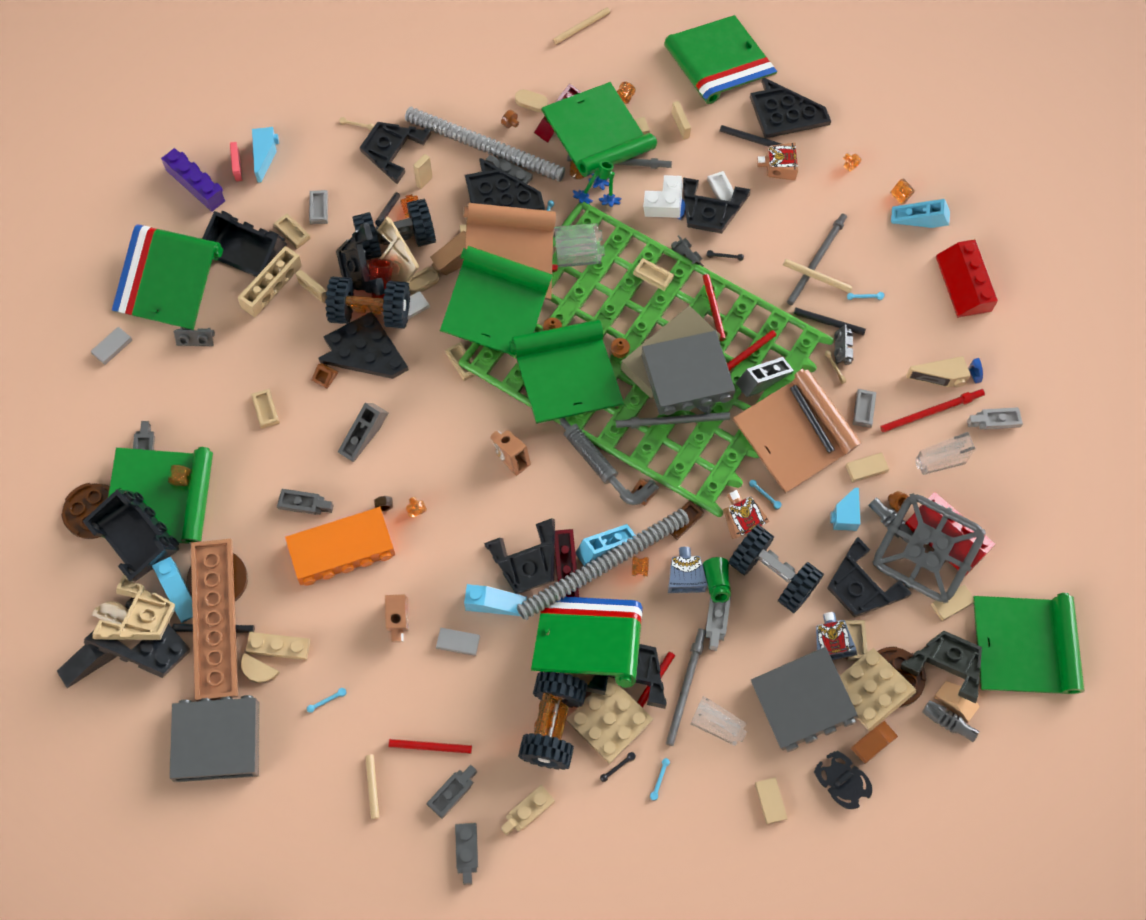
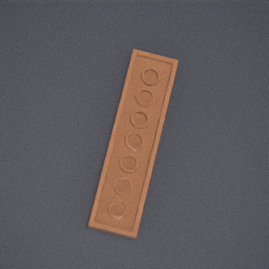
M232 539L191 543L195 701L199 702L202 698L217 700L221 697L235 698L238 697Z

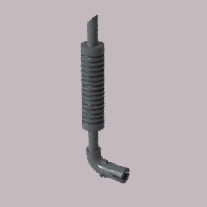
M566 418L559 419L561 425L566 430L564 436L605 484L611 483L624 502L630 505H638L644 501L647 502L646 499L659 489V486L655 485L656 483L650 479L639 491L631 493L629 489L626 490L616 478L618 472L599 452L590 439L586 438L587 436L584 435L585 433L582 432L577 424L571 426L566 421Z

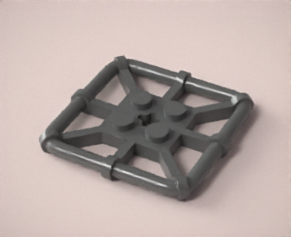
M909 494L910 496L903 502L892 524L888 525V531L875 553L874 561H872L873 565L886 575L898 581L900 580L908 589L911 587L935 601L943 602L944 604L948 603V600L955 595L967 571L970 572L972 568L970 566L983 544L986 531L977 523L953 512V509L950 507L945 508L918 494ZM917 502L943 515L936 529L923 523ZM911 504L918 520V526L912 536L898 529ZM948 518L974 532L952 538L941 531ZM895 534L909 540L903 553L882 558ZM976 538L963 562L949 556L955 543ZM932 543L934 551L925 553L924 544ZM906 558L917 565L911 576L907 577L886 566L885 563ZM946 560L960 567L947 592H945L939 573ZM921 567L935 574L941 594L914 581Z

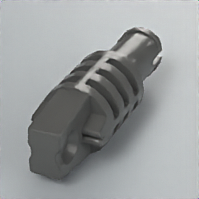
M877 497L868 505L881 517L880 522L886 527L892 524L897 515L893 509H888ZM902 520L898 529L912 536L913 532L905 525L906 521ZM901 537L906 543H909V540Z
M928 701L922 713L932 721L945 727L946 730H950L951 733L961 734L971 742L975 741L980 732L966 724L961 716H957L956 713H952L951 710H947L946 707L935 702Z

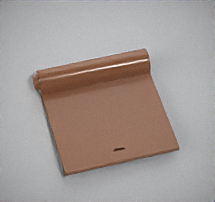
M468 203V206H464L463 217H466V249L468 246L552 274L553 230L556 222L555 211ZM552 279L544 300H551Z
M804 369L794 374L795 379L732 418L785 493L848 454L862 443L809 370L804 371ZM797 385L835 450L828 454L791 392V387Z

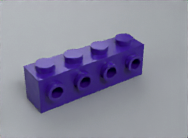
M173 148L161 158L165 170L211 212L225 202L222 187L218 183L212 182V179L206 172L202 173L195 162L191 163L185 153Z

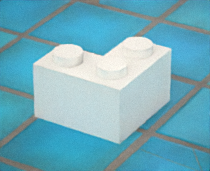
M664 175L663 191H645L643 205L645 217L680 218L683 190L682 176Z

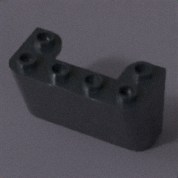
M223 210L221 213L214 211L202 239L221 244L223 253L217 260L257 277L284 246H287L286 239L269 230L268 232L262 228L258 231L253 229L254 225L245 221L243 224L239 223V219L233 217L230 213Z
M117 489L90 513L83 522L94 536L104 537L125 564L120 563L118 567L129 581H137L153 569L152 565L179 551V542L168 534L166 525L157 520L155 517L156 513L152 508L146 506L143 502L144 498L140 493Z

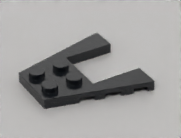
M131 597L126 602L125 607L127 609H130L135 598ZM169 623L161 640H141L133 649L128 648L119 640L93 639L94 631L84 639V644H92L98 647L99 651L117 655L124 662H133L138 665V668L161 678L172 670L190 651L188 645L172 629Z

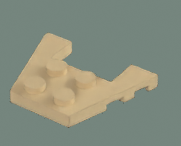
M387 217L377 231L390 242V245L373 268L367 263V267L370 270V280L382 278L385 289L388 281L409 282L419 268L418 263L390 217Z
M123 575L116 588V593L135 599L121 625L99 620L93 632V639L161 640L174 613L175 604L155 592L153 594L144 589L143 585L140 583L135 584Z

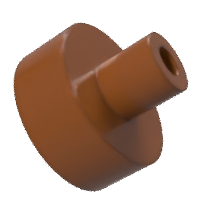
M508 110L503 115L501 124L506 128L512 126L516 128L519 125L517 121L518 114L513 110Z
M548 318L543 324V331L562 327V324L557 318Z
M623 338L615 339L611 344V353L617 358H623L628 355L630 349L629 342Z
M900 491L890 494L888 496L890 508L899 511L908 495Z

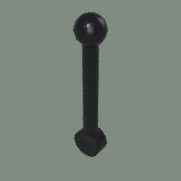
M712 250L707 251L708 258L717 256L735 258L739 261L744 259L743 254L732 255L714 253Z
M628 753L626 759L606 774H601L600 780L606 782L610 775L628 761H634L635 753Z

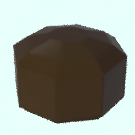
M379 496L374 499L375 508L381 507L382 511H389L393 508L392 497Z

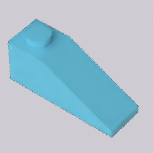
M273 127L252 129L254 173L258 183L262 182L277 152L276 144H279L278 134L274 133Z
M945 199L893 206L891 222L893 224L928 228L949 226L950 209Z
M626 524L584 538L575 554L584 567H586L587 563L591 564L592 560L596 561L597 557L601 558L602 554L606 555L607 551L617 548V545H622V542H627L629 538L632 539L635 534Z
M171 556L152 565L170 602L175 604V612L181 623L193 618L192 596Z
M467 584L464 606L465 611L520 616L517 605H522L523 601L527 602V596L488 586Z

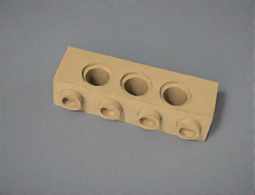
M284 246L239 295L240 307L253 317H256L302 267L300 255Z

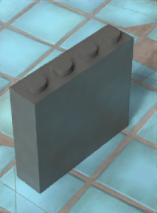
M716 331L642 346L641 356L659 415H671L676 411H689L694 407H707L716 402L725 403L733 399L735 388Z
M826 647L751 679L777 742L783 751H793L798 748V744L804 741L806 744L818 739V735L823 733L825 735L832 734L837 731V727L843 724L844 727H848L856 723L855 719L859 718Z
M244 695L241 696V699L221 697L220 700L212 701V699L202 698L199 702L179 700V703H172L170 779L175 783L258 777L259 701L254 696Z

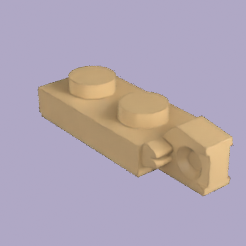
M540 785L506 816L508 821L501 827L502 831L508 835L514 829L518 832L521 829L524 830L547 810L555 800Z

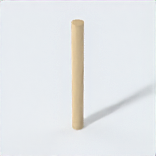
M609 8L601 10L553 38L554 43L557 45L610 14Z
M785 259L783 266L850 293L852 290V286L788 259Z

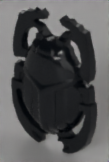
M834 751L827 755L828 759L833 757L831 766L821 768L823 762L820 761L814 773L824 788L828 785L831 786L828 792L834 801L845 809H857L860 807L859 799L861 797H867L868 799L871 797L873 791L872 784L867 775L858 767L853 766L851 769L850 766L853 762L846 755L839 751ZM840 758L844 760L846 763L841 764L839 762H836L835 759ZM822 770L826 772V781L822 778ZM860 776H862L865 780L866 789H863V781ZM837 796L844 800H851V803L841 801Z

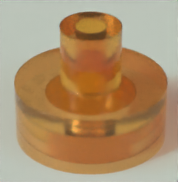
M847 153L843 157L846 161L844 167L851 172L860 164L862 159L857 154L850 156Z
M411 497L409 499L410 504L406 506L409 517L421 515L427 510L424 501H417L416 497Z

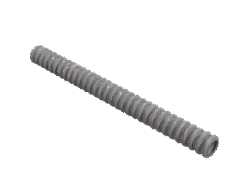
M412 106L406 111L405 120L407 122L410 121L412 124L415 123L417 126L420 125V127H425L440 135L444 134L445 137L449 136L450 139L458 140L460 143L463 142L465 145L468 144L470 147L473 146L475 149L478 148V150H483V152H488V154H493V156L507 159L509 162L512 161L513 164L517 163L518 166L522 165L523 168L527 167L528 170L532 169L533 172L537 171L538 174L542 173L543 176L547 175L548 178L557 179L558 182L565 175V167L563 166L560 167V165H555V163H550V161H545V159H540V157H535V155L531 156L530 153L526 154L525 151L521 152L520 149L516 150L515 147L511 148L510 145L506 146L505 143L501 144L500 141L496 142L495 139L491 140L490 137L486 138L485 135L482 136L480 133L477 134L475 131L472 132L465 127L462 129V126L457 127V124H452V122L442 118L438 119L437 116L433 117L432 114L428 115L427 112L419 111Z
M678 509L677 512H673L667 518L664 517L662 521L659 520L657 524L654 523L652 527L649 526L647 530L644 529L642 533L639 532L637 536L634 535L632 539H627V542H622V545H617V548L607 551L606 555L602 554L601 558L597 557L596 561L592 560L591 564L587 563L586 567L582 566L580 570H575V573H570V576H565V579H560L559 583L555 582L554 586L550 585L549 589L545 588L544 592L540 591L538 595H533V598H528L527 602L523 601L522 605L518 604L517 610L524 620H528L529 616L533 617L534 613L538 614L539 610L543 611L545 609L544 607H550V604L553 605L555 601H560L561 597L565 598L566 594L570 595L571 591L575 592L576 588L580 589L581 585L585 586L587 582L590 583L592 579L595 580L602 573H607L608 569L612 570L613 566L617 567L618 563L622 564L623 560L627 561L628 557L632 558L633 554L637 555L639 551L642 552L644 548L647 549L649 545L652 546L654 542L657 543L659 539L662 540L664 536L667 537L669 533L672 534L674 530L677 531L679 527L682 528L684 524L687 525L689 523L688 515L684 510Z

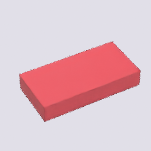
M230 142L232 172L236 182L243 181L240 151L237 142Z

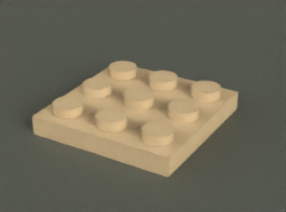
M874 648L840 675L859 717L857 719L869 731L873 730L916 693V689Z
M608 677L605 695L591 693L584 700V705L582 707L579 706L566 721L611 764L653 721V718L611 677Z

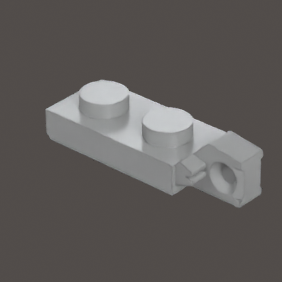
M1018 407L983 409L981 412H977L976 415H970L967 420L968 427L979 426L980 429L984 430L1020 428L1023 425Z
M710 595L706 623V638H710L709 650L717 651L719 640L724 641L731 597H729L727 602L715 603Z

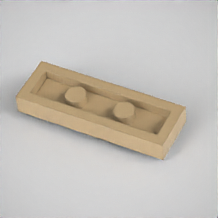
M249 632L246 653L307 660L310 639Z

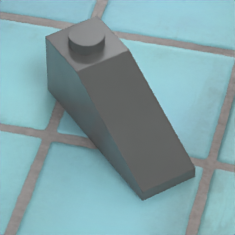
M781 357L746 369L736 384L742 393L749 397L762 392L792 374L794 370Z
M364 403L338 453L355 462L380 430L389 413L374 403Z

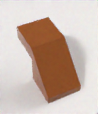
M883 721L853 745L851 749L866 764L893 742L898 735Z

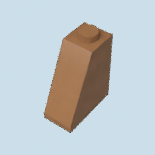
M464 230L430 256L433 261L432 266L438 273L442 272L448 275L461 268L463 259H460L463 248H465L466 232Z

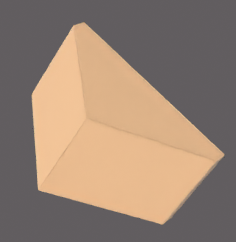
M945 681L934 698L968 723L980 706L977 702L975 704L958 696L962 686Z

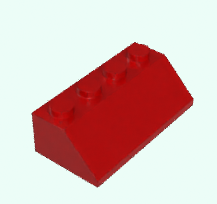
M976 240L957 242L937 254L936 259L957 318L992 312L998 299Z
M936 492L928 498L945 508H952L953 512L961 515ZM921 505L919 510L923 523L936 529L943 515ZM915 512L905 522V525L913 532H915L918 526ZM948 518L941 532L955 538L974 531ZM986 535L970 566L972 567L971 570L996 545ZM976 538L955 543L949 556L963 562ZM949 562L953 567L959 570L960 567Z

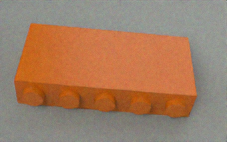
M381 507L285 536L300 586L312 585L320 579L333 578L335 574L349 573L354 568L360 566L368 567L373 562L379 560L386 561L395 555Z

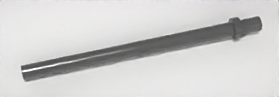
M842 213L838 220L834 221L833 228L808 266L809 269H816L839 230L843 229L847 215ZM803 274L787 300L789 305L795 303L808 282L809 276Z

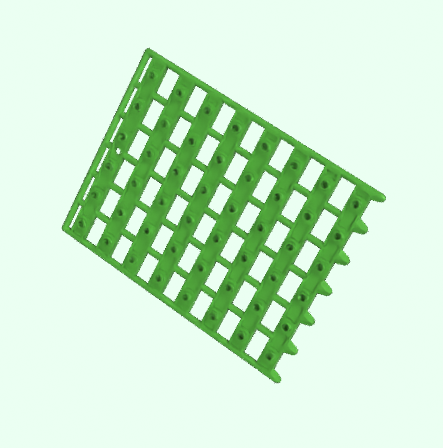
M585 202L576 205L553 236V248L563 234L567 237L553 254L552 264L558 265V271H552V288L564 272L578 279L563 300L554 294L551 295V300H549L558 305L550 318L560 320L562 327L568 326L575 316L586 322L599 319L603 327V337L608 333L616 339H626L630 345L628 353L630 355L644 343L656 324L663 327L669 322L661 317L675 297L690 304L689 306L703 319L707 314L712 316L705 285H703L695 298L680 291L695 270L702 275H710L716 300L725 287L740 295L726 316L720 313L726 340L719 342L727 363L734 358L726 354L725 351L738 332L753 339L750 346L771 330L776 332V337L735 366L730 374L735 388L733 399L725 403L716 402L711 413L730 412L733 405L743 411L751 407L738 399L742 391L736 382L746 369L760 365L770 349L786 357L785 360L794 371L765 389L757 403L795 379L794 374L799 370L804 369V371L815 372L817 366L809 359L818 343L828 345L834 343V339L829 335L697 263L692 264V260ZM582 209H584L585 213L573 229H568ZM604 220L616 228L604 245L600 247L589 241V238ZM635 237L646 243V246L633 264L620 258L619 255L630 240ZM583 246L597 254L584 272L581 273L569 265ZM663 254L677 260L670 273L674 274V278L665 291L658 288L645 307L631 301L633 295L644 282V280L633 275V271L642 258L655 265ZM616 263L628 271L615 289L611 290L602 285L600 281L611 266ZM597 289L609 297L597 314L592 317L580 309L592 292ZM756 305L771 312L758 333L743 326ZM627 306L640 315L624 335L611 326ZM788 322L804 330L791 351L775 343ZM536 324L535 331H543V326ZM472 343L458 364L531 407L528 397L520 393L524 387V382L518 363L514 365L503 382L489 375V373L504 353L484 346L470 364L468 362L480 346L479 344ZM611 354L609 359L616 380L620 379L632 386V389L623 400L624 405L619 406L618 409L615 407L603 409L613 416L598 438L583 430L595 411L567 417L566 421L571 426L577 424L582 432L585 433L584 435L587 436L586 438H589L597 447L713 515L722 517L723 510L716 503L726 485L736 488L742 487L743 481L735 471L745 456L760 457L740 429L733 436L719 428L724 420L695 422L697 425L683 446L667 438L676 424L651 425V427L640 426L636 429L645 433L630 457L616 449L615 447L629 428H616V420L637 417L650 397L621 370V362L626 357L617 358ZM680 410V411H676L674 414H671V415L662 414V415H658L657 417L682 416V415H697V414L691 412L690 410H689V411ZM559 419L553 420V421H555L556 423H558V424L561 425ZM714 434L730 442L716 465L700 457ZM664 444L678 452V454L662 476L648 468V465ZM695 463L711 472L696 495L681 487V484Z

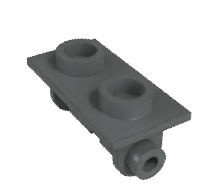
M678 235L680 240L678 242L674 241L671 244L672 250L682 256L686 255V258L693 261L692 264L697 263L703 267L704 265L700 262L703 258L697 251L694 253L691 251L690 247L692 245L686 238L682 240Z
M845 324L834 334L836 365L841 361L846 365H850L854 360L853 349L849 348L853 346V332H851V329H847Z
M180 327V329L173 331L176 346H214L212 337L215 336V331L211 330V328L191 330Z

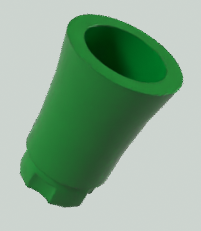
M722 557L707 559L702 565L711 599L715 603L727 602L731 596L728 560Z

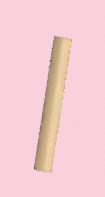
M366 755L371 819H378L380 817L374 755Z

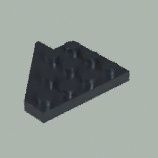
M762 78L763 91L750 93V100L764 138L831 124V119L825 106L767 78Z
M482 158L479 159L482 172L465 175L471 203L545 210L540 191Z
M372 311L323 336L331 351L318 358L321 364L391 379L409 370L402 356Z

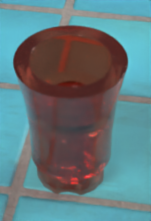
M387 259L370 260L368 262L370 280L382 278L384 289H386L387 282L391 281L394 263ZM371 293L373 300L384 301L385 295L377 296L375 293Z

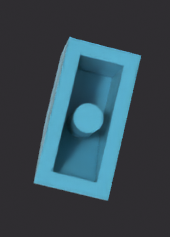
M854 488L835 506L834 511H831L830 523H833V530L857 531L859 528V488Z

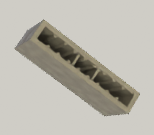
M688 306L622 360L621 370L643 392L653 399V392L641 356L642 346L716 330L694 309ZM716 331L718 339L720 340L721 334Z

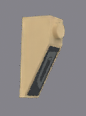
M964 356L910 366L906 374L909 379L944 387H962L971 376Z

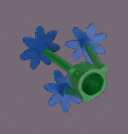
M601 161L599 168H596L595 173L592 174V178L588 179L589 183L585 190H579L578 192L573 190V198L579 199V203L585 202L590 205L593 200L588 198V191L592 184L593 188L599 186L601 190H604L605 186H609V193L607 195L604 194V198H599V201L602 202V205L609 204L610 207H613L614 204L620 205L619 201L622 198H615V194H613V178L615 175L612 171L613 164L609 161Z

